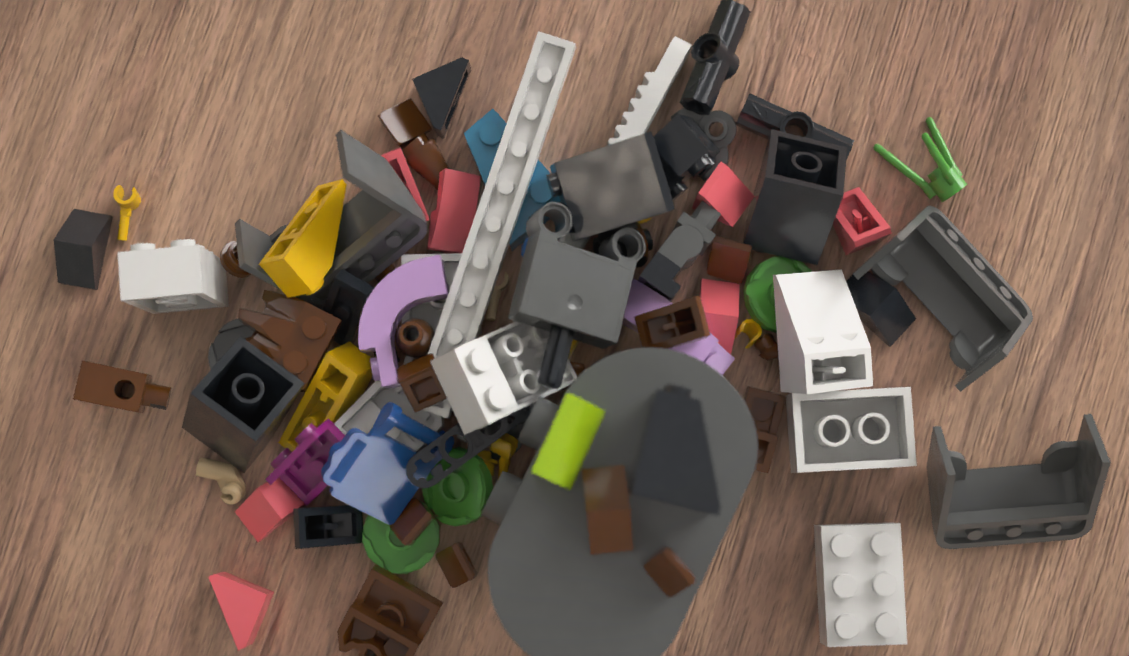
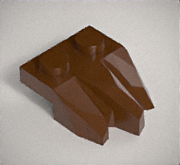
M264 290L262 296L266 303L264 312L239 308V321L254 331L251 337L244 339L305 384L302 389L306 391L338 332L342 320L299 298H288L283 293Z
M375 564L337 630L339 651L347 652L355 648L360 651L358 656H414L444 602Z

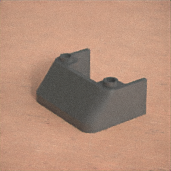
M342 130L335 134L342 176L350 183L362 189V191L343 206L333 265L323 278V286L312 295L294 296L321 310L325 306L335 276L342 269L369 283L423 239L427 233L424 212L390 163L384 157ZM239 219L235 223L239 268L280 289L259 263L288 224L278 228L269 236Z
M927 206L853 273L859 279L871 269L873 275L891 285H897L903 281L953 336L949 343L950 358L957 367L966 371L955 385L960 392L1006 358L1033 321L1032 312L1026 302L939 209L933 206Z
M1085 414L1083 416L1077 441H1059L1052 444L1044 452L1041 464L968 470L965 457L959 452L948 450L941 426H933L927 460V477L932 527L937 544L945 549H961L1073 540L1086 535L1092 529L1111 464L1092 414Z

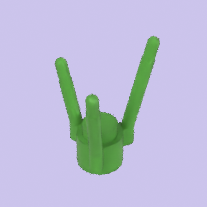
M932 117L926 118V124L936 145L928 133H923L921 136L928 151L938 165L936 169L927 175L931 180L930 183H927L880 144L874 145L873 148L877 153L919 186L929 199L937 195L941 202H944L967 185L961 177L963 174L956 166Z

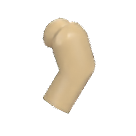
M202 457L199 459L196 476L216 480L223 493L221 495L222 501L233 505L244 498L246 484L236 467L232 464Z

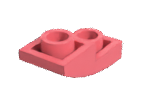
M447 168L440 171L437 206L430 214L427 249L450 254L463 252L476 214L481 176Z

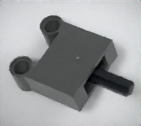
M558 202L545 204L534 212L526 222L528 241L508 319L549 332L538 383L543 387L559 389L561 387L572 340L601 349L618 343L636 263L643 257L646 243L641 233L634 228L628 227L606 237L599 246V255L557 241L570 231L573 220L568 208ZM543 216L550 218L554 222L555 232L545 228ZM617 241L623 243L626 247L627 257L622 256L618 252Z

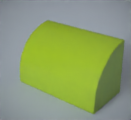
M567 392L531 472L571 490L606 411Z

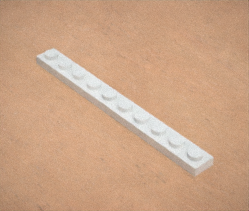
M539 31L537 33L428 354L432 353L435 359L478 337L576 49V43ZM445 399L423 410L448 419L453 409L448 399Z

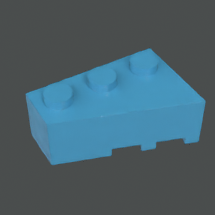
M493 108L464 132L467 145L484 186L486 185L507 124ZM539 160L537 161L509 243L512 252L524 242L525 238H528L526 232L528 218L547 203H561L559 196L553 198L546 177L547 174L551 173ZM543 216V224H545L550 218Z

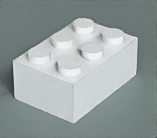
M195 240L171 241V247L156 249L155 244L139 243L131 245V251L118 252L121 301L152 314L229 307L226 270L223 268L220 258L214 255L213 252L205 249L204 246L196 245Z
M911 387L842 390L812 394L792 393L786 396L791 473L917 466Z
M901 523L814 525L820 643L826 647L907 644Z

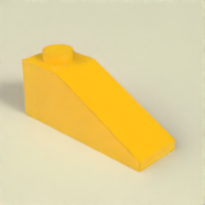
M343 179L318 185L259 263L262 269L288 298L304 294L312 295L323 286V278L333 265L347 187Z
M347 342L327 352L278 443L285 449L288 447L293 452L299 446L294 439L308 425L312 423L317 428L328 418L335 423L362 396L372 379L371 357L361 352L351 342Z

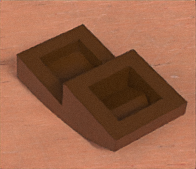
M747 386L744 402L754 421L758 441L755 470L769 473L779 437L776 433L787 397Z

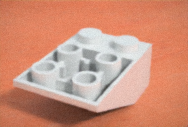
M842 269L773 275L781 392L812 394L873 386L871 347Z
M516 321L430 361L464 435L536 402L539 397L544 398L573 383L577 376L569 359L567 360L562 384L559 389L546 388L538 383V376L549 336L548 331Z

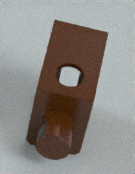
M82 360L73 400L137 413H143L145 406L167 410L171 387L151 383L152 376L145 373ZM126 383L133 384L135 388L134 394L130 398L122 395V387Z

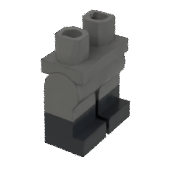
M704 201L699 204L691 216L683 212L677 220L672 233L641 273L638 281L672 302L681 288L674 280L682 270L688 269L694 264L699 254L703 256L716 236L711 230L716 225L721 214Z

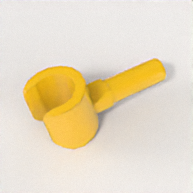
M118 185L113 192V197L120 206L117 240L127 241L131 213L139 207L141 197L135 187H133L131 198L123 201L124 189L121 185Z
M752 318L746 319L737 327L735 338L741 332L747 334L750 341L745 348L748 349L760 338L762 329Z
M507 433L490 446V451L501 456L498 479L503 471L508 472L510 459L519 443L515 437Z

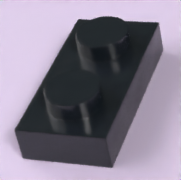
M343 269L335 276L323 311L342 320V324L333 341L340 345L347 342L353 344L356 341L363 308L375 288Z

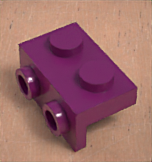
M329 418L317 428L311 423L294 439L299 446L293 452L287 447L270 463L275 470L265 480L271 485L280 478L308 505L328 486L323 481L321 469L328 461L331 446L341 441L345 435Z

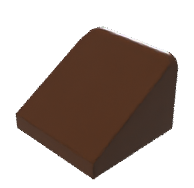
M411 98L378 115L381 123L402 150L421 134L425 133L426 135L433 130Z
M719 236L714 237L707 265V274L726 281L742 284L750 262L751 245Z
M432 353L397 368L398 382L415 413L447 399L430 362L435 359Z
M413 498L395 523L390 525V529L405 546H409L416 541L435 519V514L417 498Z
M457 542L435 555L452 588H456L474 579L477 576L476 574H478L462 542Z
M664 546L643 565L647 574L668 597H674L696 582V577L669 546Z

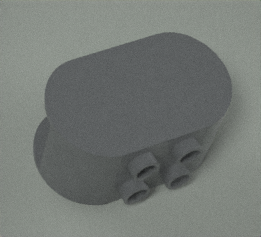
M636 348L605 357L582 372L567 389L559 406L542 397L538 398L518 439L521 444L537 451L524 479L503 471L481 516L500 525L492 542L488 560V583L493 606L506 632L529 656H661L676 637L754 473L758 455L755 424L747 405L730 382L706 363L685 353L664 348ZM666 384L691 389V398L701 400L721 506L719 516L629 494L633 551L591 555L582 469L624 465L629 491L652 394L656 389L663 390ZM567 392L606 411L571 490L531 472ZM664 546H669L696 577L694 584L674 597L666 596L643 568L644 563Z

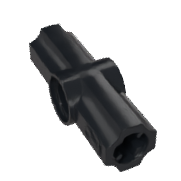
M721 0L708 33L700 36L693 44L691 55L696 63L679 102L686 110L693 111L698 115H709L713 110L723 82L731 78L739 68L740 61L735 51L751 13L745 5L739 4L734 0Z
M751 93L736 122V126L767 140L769 139L771 129L786 133L785 127L789 125L798 126L806 138L847 147L846 160L855 141L813 122L803 112L788 111Z

